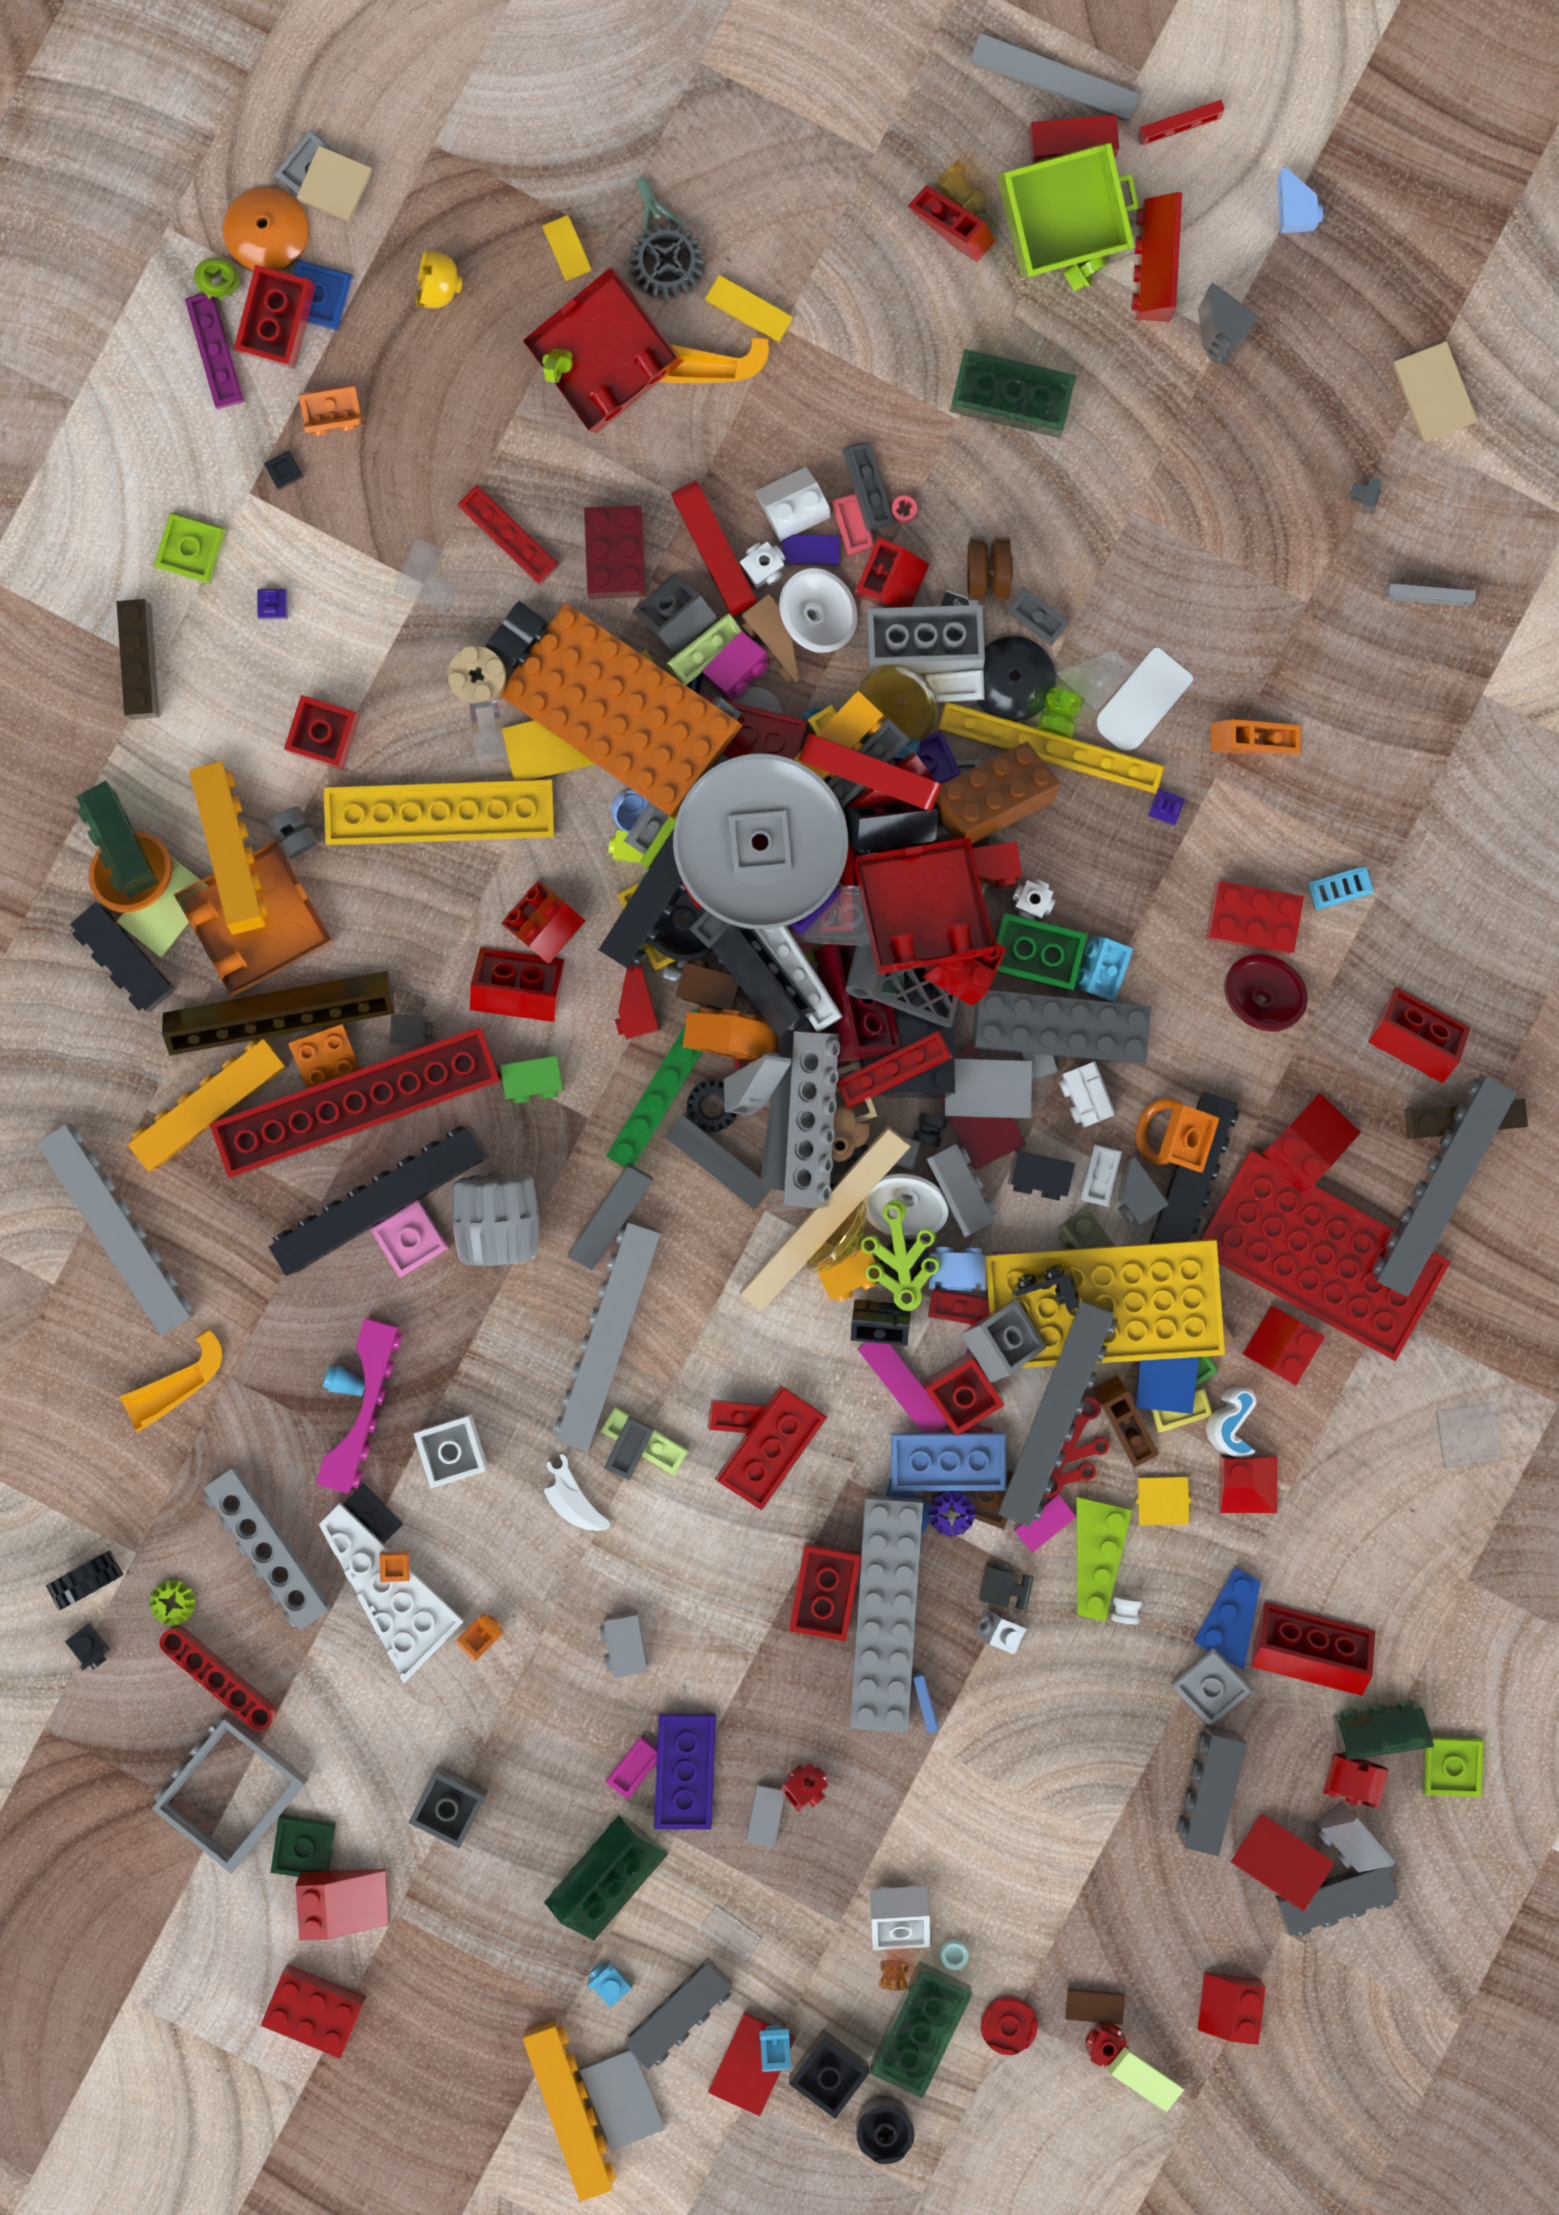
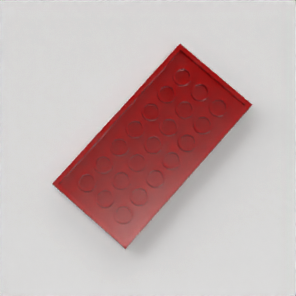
M1249 1150L1200 1238V1240L1217 1239L1218 1263L1395 1362L1451 1261L1432 1251L1408 1297L1377 1282L1372 1277L1374 1274L1372 1272L1373 1265L1379 1256L1383 1257L1388 1248L1386 1247V1241L1391 1232L1395 1230L1314 1185L1303 1193L1270 1160L1252 1150Z

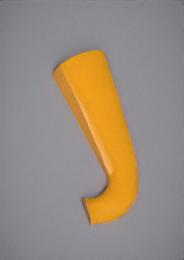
M751 338V350L742 358H734L672 344L684 362L659 382L717 383L751 378L761 371L768 359V339Z
M210 1329L203 1331L195 1337L202 1350V1355L196 1363L147 1386L118 1397L126 1408L136 1433L188 1399L216 1374L222 1361V1349L218 1339Z

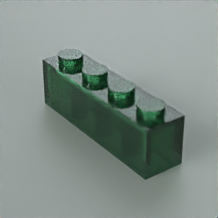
M105 780L76 796L80 805L77 808V812L85 824L88 823L91 830L87 831L93 844L95 846L99 845L102 851L98 856L106 869L110 868L113 874L109 879L117 892L122 891L128 898H131L159 883L124 807L110 784Z

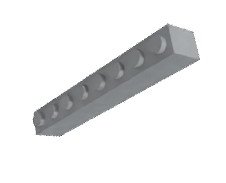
M64 1124L36 1144L160 1336L165 1335L195 1316L191 1311L194 1306L186 1294L181 1295L176 1288L178 1281L170 1270L166 1271L160 1263L163 1258L155 1246L150 1247L145 1240L147 1233L139 1222L134 1223L129 1215L132 1210L124 1198L119 1199L114 1192L116 1185L108 1174L103 1175L98 1167L101 1162L92 1150L88 1151L83 1144V1141H85L83 1133L77 1126L72 1127L71 1124Z
M628 1222L627 1227L622 1226L619 1230L616 1242L621 1245L618 1254L612 1253L607 1270L612 1272L609 1281L603 1280L598 1297L603 1299L600 1308L593 1309L589 1324L594 1326L591 1335L584 1336L580 1351L584 1352L581 1363H575L571 1378L575 1379L572 1390H566L562 1406L566 1407L564 1417L558 1416L553 1429V1433L558 1434L557 1442L587 1452L590 1450L661 1232Z

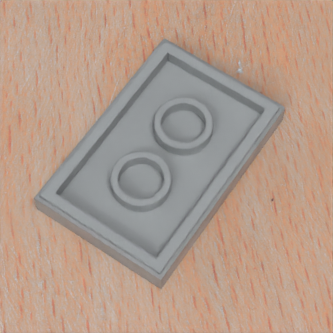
M954 1059L955 1094L945 1098L944 1116L1031 1118L1032 1061Z
M629 2049L580 2068L581 2076L612 2151L665 2130V2124L640 2062Z

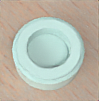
M950 1939L944 1942L940 1948L942 1964L951 1970H958L966 1965L969 1958L966 1945L958 1939Z

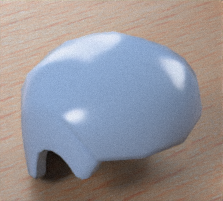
M625 788L618 792L611 802V816L619 829L629 833L648 804V801L630 788Z

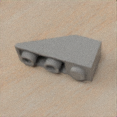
M765 1053L758 1060L749 1062V1065L736 1070L735 1073L725 1078V1112L751 1115L764 1108L790 1066L791 1059L782 1058L778 1053Z

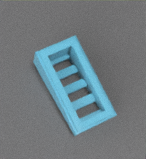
M1366 866L1307 883L1315 911L1373 894ZM1358 875L1362 891H1357L1353 876ZM1346 878L1351 894L1346 895L1342 879ZM1331 882H1335L1339 898H1334ZM1321 885H1324L1328 898L1326 902L1322 900L1319 889Z

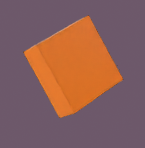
M409 1551L379 1553L380 1582L410 1581Z

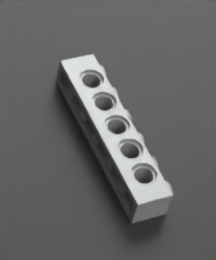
M794 1031L784 1205L806 1208L829 1207L831 1197L830 1175L833 1168L832 1143L835 1138L833 1125L834 1113L837 1107L835 1092L838 1082L839 1034Z
M236 1466L203 1488L206 1492L204 1494L206 1502L212 1509L217 1508L222 1516L220 1518L221 1524L227 1532L230 1533L232 1531L238 1539L236 1542L238 1549L244 1556L249 1555L254 1563L252 1566L253 1571L260 1580L265 1579L270 1586L268 1592L275 1603L282 1604L287 1611L284 1613V1616L293 1628L297 1626L299 1631H301L332 1608ZM229 1495H234L239 1499L240 1506L237 1510H233L227 1505V1497ZM244 1519H251L255 1522L256 1530L254 1533H248L244 1530ZM260 1543H268L271 1546L272 1555L270 1557L260 1554ZM282 1566L288 1571L287 1580L282 1581L275 1576L276 1567ZM293 1590H299L303 1593L305 1598L303 1604H296L292 1601L291 1592Z

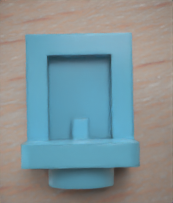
M781 2025L767 2026L765 2031H760L762 2071L791 2070L789 2029H783Z

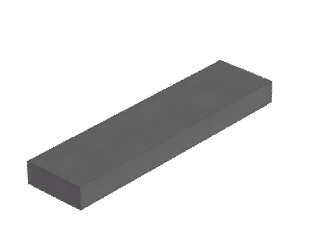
M628 1163L568 1252V1257L593 1270L653 1181V1177Z

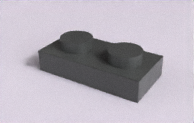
M1026 588L1022 590L1007 610L1008 614L1051 647L1070 623Z

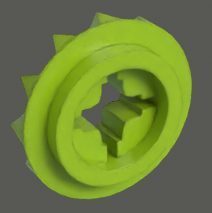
M208 258L196 266L194 283H196L198 291L205 293L208 299L213 296L218 297L221 301L225 296L232 297L234 291L238 290L240 275L236 267L229 261L221 258ZM221 273V281L213 285L212 279Z
M175 1579L166 1580L158 1584L150 1594L149 1608L153 1618L160 1621L163 1625L176 1626L185 1622L192 1615L195 1608V1596L186 1583ZM176 1592L175 1602L182 1607H174L167 1613L168 1604L161 1599H169Z

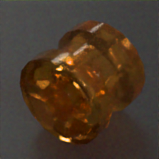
M897 1960L881 1961L882 1977L879 1979L878 1986L887 1990L907 1989L905 1973L908 1972L909 1964Z

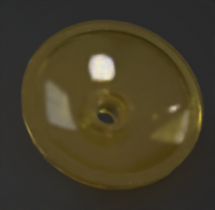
M886 665L876 668L862 679L856 689V692L859 691L884 715V718L881 720L883 724L889 719L909 739L923 741L936 723L938 704L935 693L923 676L908 667ZM897 697H902L905 704H900Z
M860 1202L807 1261L806 1267L810 1271L823 1272L838 1266L848 1257L853 1258L861 1248L859 1242L864 1235L867 1221V1208L864 1202Z

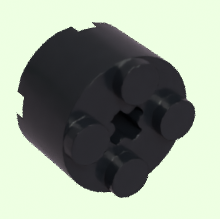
M888 2096L876 2097L861 2106L856 2119L857 2142L860 2150L879 2164H893L903 2159L912 2147L915 2136L913 2119L909 2109L900 2099ZM882 2127H887L888 2133L884 2134Z

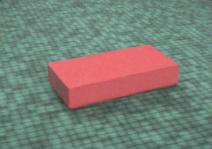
M855 493L831 500L847 556L873 549L874 541L871 532L866 531Z

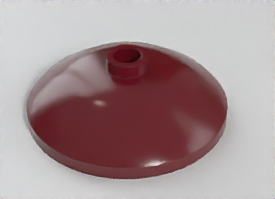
M1265 954L1248 955L1235 962L1226 975L1224 982L1226 1000L1236 1016L1251 1027L1268 1032L1283 1031L1294 1026L1306 1011L1308 994L1304 981L1293 967L1279 958Z

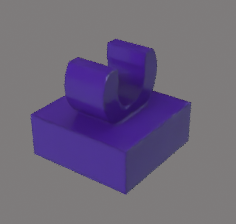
M257 589L258 619H288L286 589Z
M1158 789L1147 817L1175 826L1185 798Z

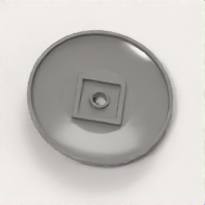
M750 754L720 763L705 773L692 786L684 798L676 817L673 850L677 869L684 885L692 897L706 911L720 920L735 926L748 929H773L805 918L819 908L830 896L838 884L845 867L848 852V831L839 801L829 786L815 772L799 762L786 757L771 754ZM756 834H763L768 839V846L763 851H758L752 846V838Z

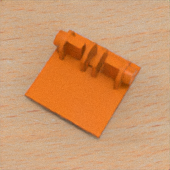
M343 1024L288 1042L307 1089L361 1070L348 1039L347 1028Z

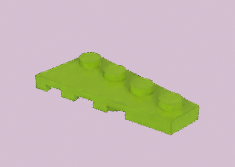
M1076 1496L1077 1615L1106 1622L1132 1510Z

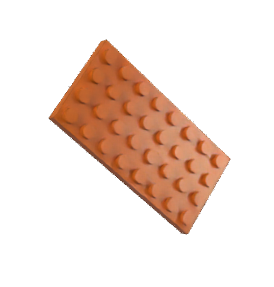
M565 603L546 628L549 631L542 638L539 644L536 642L531 648L530 652L532 654L525 661L522 667L519 665L508 679L501 697L674 819L692 786L711 769L742 725Z

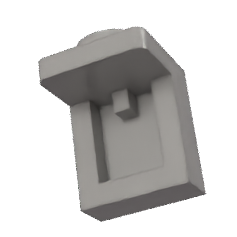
M987 1609L978 1623L975 1635L992 1646L1015 1654L1027 1629Z

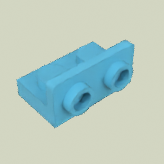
M1091 936L1084 949L1085 955L1078 971L1074 990L1115 1003L1133 948L1108 938Z

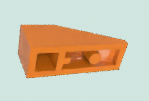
M1235 719L1211 723V752L1300 754L1301 725Z

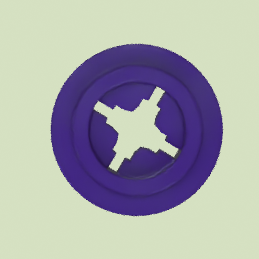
M947 1491L939 1494L932 1501L929 1508V1518L932 1527L940 1534L950 1537L964 1534L972 1526L975 1517V1510L971 1500L966 1495L957 1491ZM950 1503H953L956 1513L965 1514L955 1517L953 1525H950L947 1516L939 1515L949 1511Z

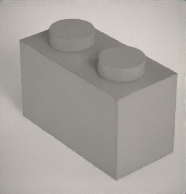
M639 1611L605 1617L604 1625L600 1626L602 1643L607 1642L609 1653L604 1654L607 1671H612L613 1678L648 1672L649 1667Z

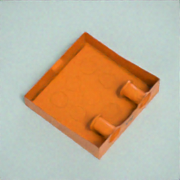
M276 841L254 852L255 863L250 864L252 873L257 872L262 889L257 890L259 899L264 898L268 915L263 916L266 926L232 935L226 924L214 874L173 894L177 900L178 897L203 883L209 886L184 900L190 911L187 912L182 907L181 909L232 998L333 943Z

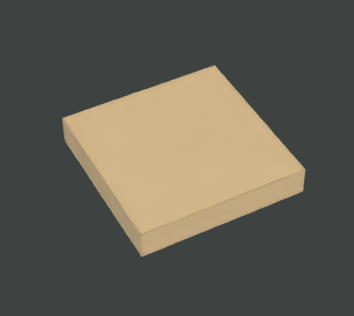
M318 146L296 198L304 204L350 223L370 178L372 168Z

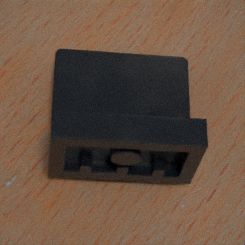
M1062 1264L1046 1268V1272L1040 1276L1035 1277L1034 1273L1019 1277L1012 1290L1013 1297H1017L1056 1284L1055 1292L1060 1305H1066L1067 1311L1078 1308L1080 1303V1296L1070 1266L1063 1268Z

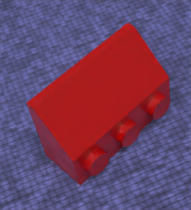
M480 947L470 986L469 1010L555 1022L565 959L554 958L548 964L538 955Z
M1395 987L1373 1026L1368 1043L1394 1056L1404 1064L1423 1072L1428 1077L1444 1083L1461 1060L1470 1027Z

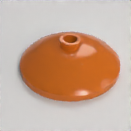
M259 187L244 192L230 205L223 222V236L230 254L243 267L254 271L255 265L281 271L296 262L303 253L308 241L309 225L303 208L293 196L277 188ZM260 221H267V226L259 228L258 224Z
M128 831L110 838L97 850L90 864L89 884L94 896L105 907L117 912H135L147 908L164 894L171 881L173 863L170 852L160 839L147 832ZM141 876L139 881L134 882L137 877Z

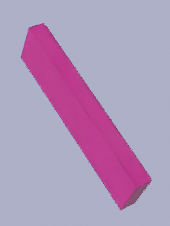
M865 1342L857 1349L922 1433H937L948 1424L926 1390L890 1344Z

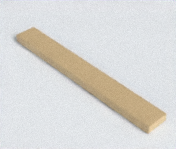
M888 1126L831 1189L829 1207L814 1208L743 1287L740 1295L762 1312L911 1147L910 1143Z

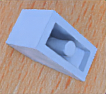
M1281 168L1277 176L1280 233L1315 231L1319 222H1322L1323 207L1322 204H1318L1317 194L1288 168Z

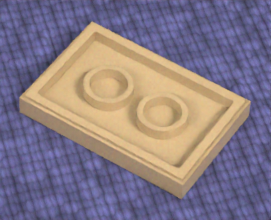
M1447 341L1392 363L1422 443L1478 421Z

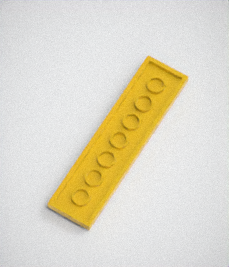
M552 780L324 788L325 845L555 838Z

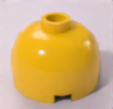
M425 249L417 281L419 280V289L422 290V293L416 291V306L438 309L449 304L455 293L460 294L462 276H457V266L448 255L439 251Z

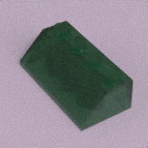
M618 1815L562 1882L552 1891L544 1903L560 1924L594 1941L665 1859L668 1852L636 1824Z

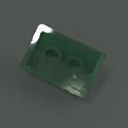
M1402 1700L1396 1702L1397 1706L1386 1707L1385 1704H1375L1368 1706L1369 1710L1357 1712L1356 1708L1340 1710V1715H1333L1338 1750L1347 1760L1434 1747L1423 1707L1418 1703H1414V1700Z

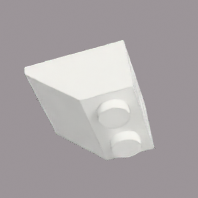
M806 467L755 491L779 542L831 518L829 505L818 483Z
M909 1885L900 1888L879 1887L877 1889H870L873 1950L930 1947L927 1886Z

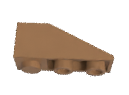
M768 594L742 615V620L745 623L741 626L751 639L755 636L762 643L760 647L766 652L769 661L774 658L780 668L777 671L787 683L792 681L796 686L799 684V676L791 635L783 624L779 605Z

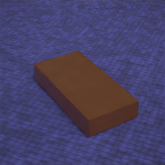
M1067 1988L1065 2019L1123 2025L1125 1994Z

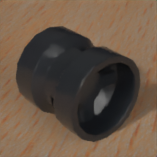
M920 1112L918 1118L920 1125L918 1130L914 1132L912 1140L940 1147L942 1140L940 1133L941 1130L945 1129L947 1120Z

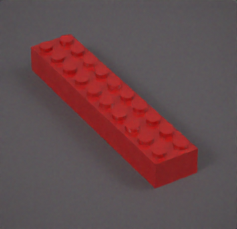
M478 1027L215 1121L209 1125L228 1178H235L503 1081L484 1028Z

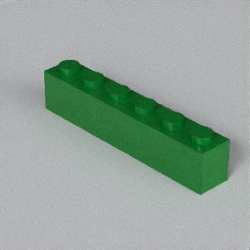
M694 1009L692 1013H699V1011ZM685 1026L606 1155L607 1158L624 1168L628 1163L633 1166L636 1165L703 1054V1051L683 1047Z

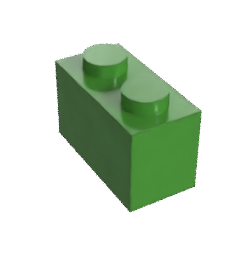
M558 1056L500 1065L505 1098L507 1100L513 1099V1104L530 1102V1096L541 1094V1099L559 1097L558 1091L564 1090Z

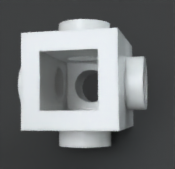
M768 541L763 545L757 543L746 552L748 556L740 561L741 569L756 589L765 583L772 585L783 576L781 572L784 570V563L782 561L785 560V557L776 545L771 547ZM762 562L769 563L767 566L760 565Z
M1035 878L1033 882L1027 880L1024 886L1018 885L1012 898L1016 902L1013 909L1019 911L1018 916L1030 920H1040L1043 915L1049 916L1055 900L1051 899L1053 891L1048 890L1050 885ZM1030 895H1038L1040 902L1032 904L1029 900Z

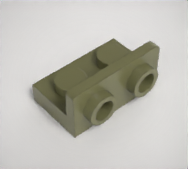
M1083 1207L1058 1226V1229L1061 1231L1058 1237L1067 1249L1071 1246L1073 1249L1115 1246L1086 1207Z

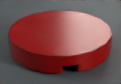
M1003 1996L994 1999L986 2006L981 2016L980 2029L984 2040L992 2050L1001 2055H1016L1032 2045L1037 2035L1038 2023L1034 2010L1026 2001L1015 1996Z

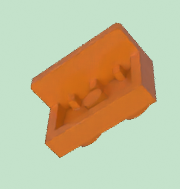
M356 384L303 392L298 395L305 433L312 432L313 436L329 433V429L340 428V431H349L356 429L357 425L361 424L362 414Z

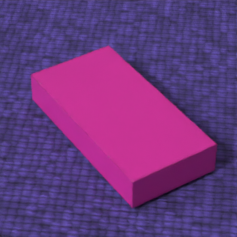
M1057 1495L1044 1504L1039 1521L1033 1519L1031 1527L1020 1524L1014 1531L1033 1553L1076 1518V1515L1062 1498Z
M640 1736L605 1782L628 1800L655 1766L657 1747L643 1736Z

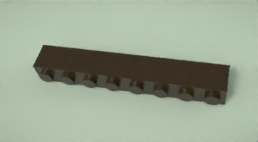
M387 970L163 1012L162 1036L169 1056L380 1017L395 1014L394 991Z

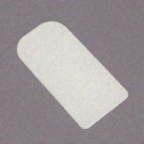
M1154 648L1098 715L1097 727L1099 732L1121 750L1137 748L1192 683L1193 676L1163 650Z

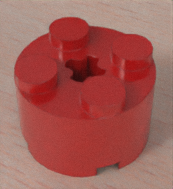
M1333 1753L1323 1793L1338 1798L1341 1795L1345 1797V1802L1353 1805L1362 1806L1363 1804L1379 1809L1389 1770L1382 1765L1368 1760H1359L1350 1755Z

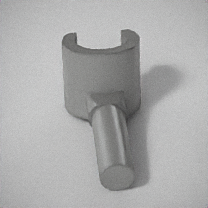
M679 961L677 967L667 965L663 979L671 983H677L680 980L684 963L688 961Z

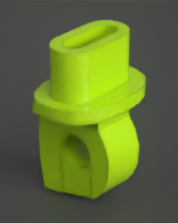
M1105 256L1092 259L1085 265L1082 263L1074 264V266L1063 273L1074 292H1076L1085 285L1089 288L1092 282L1090 276L1107 266L1109 262Z
M552 349L550 353L544 355L543 372L546 382L558 383L561 373L570 371L572 367V353L570 351Z

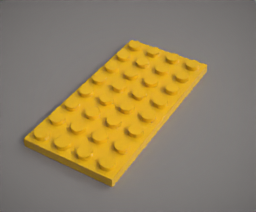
M1217 1239L986 1255L990 1314L1011 1301L1018 1299L1047 1347L1020 1368L1056 1365L1078 1308L1067 1311L1065 1304L1060 1305L1055 1292L1056 1284L1013 1297L1012 1290L1014 1284L1023 1275L1034 1273L1035 1277L1040 1276L1046 1272V1268L1062 1264L1063 1268L1070 1266L1080 1296V1302L1082 1298L1115 1310L1113 1318L1118 1320L1112 1336L1106 1334L1103 1345L1107 1346L1102 1362L1096 1361L1095 1363L1225 1355Z

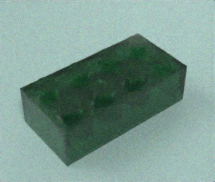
M964 349L950 412L1060 438L1064 429L1076 375Z
M918 1961L870 2062V2074L923 2099L971 1999V1985Z

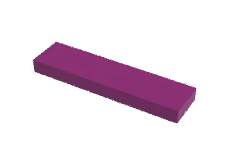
M202 293L185 298L215 408L219 410L243 403V395L215 297L212 296L208 299L207 295Z

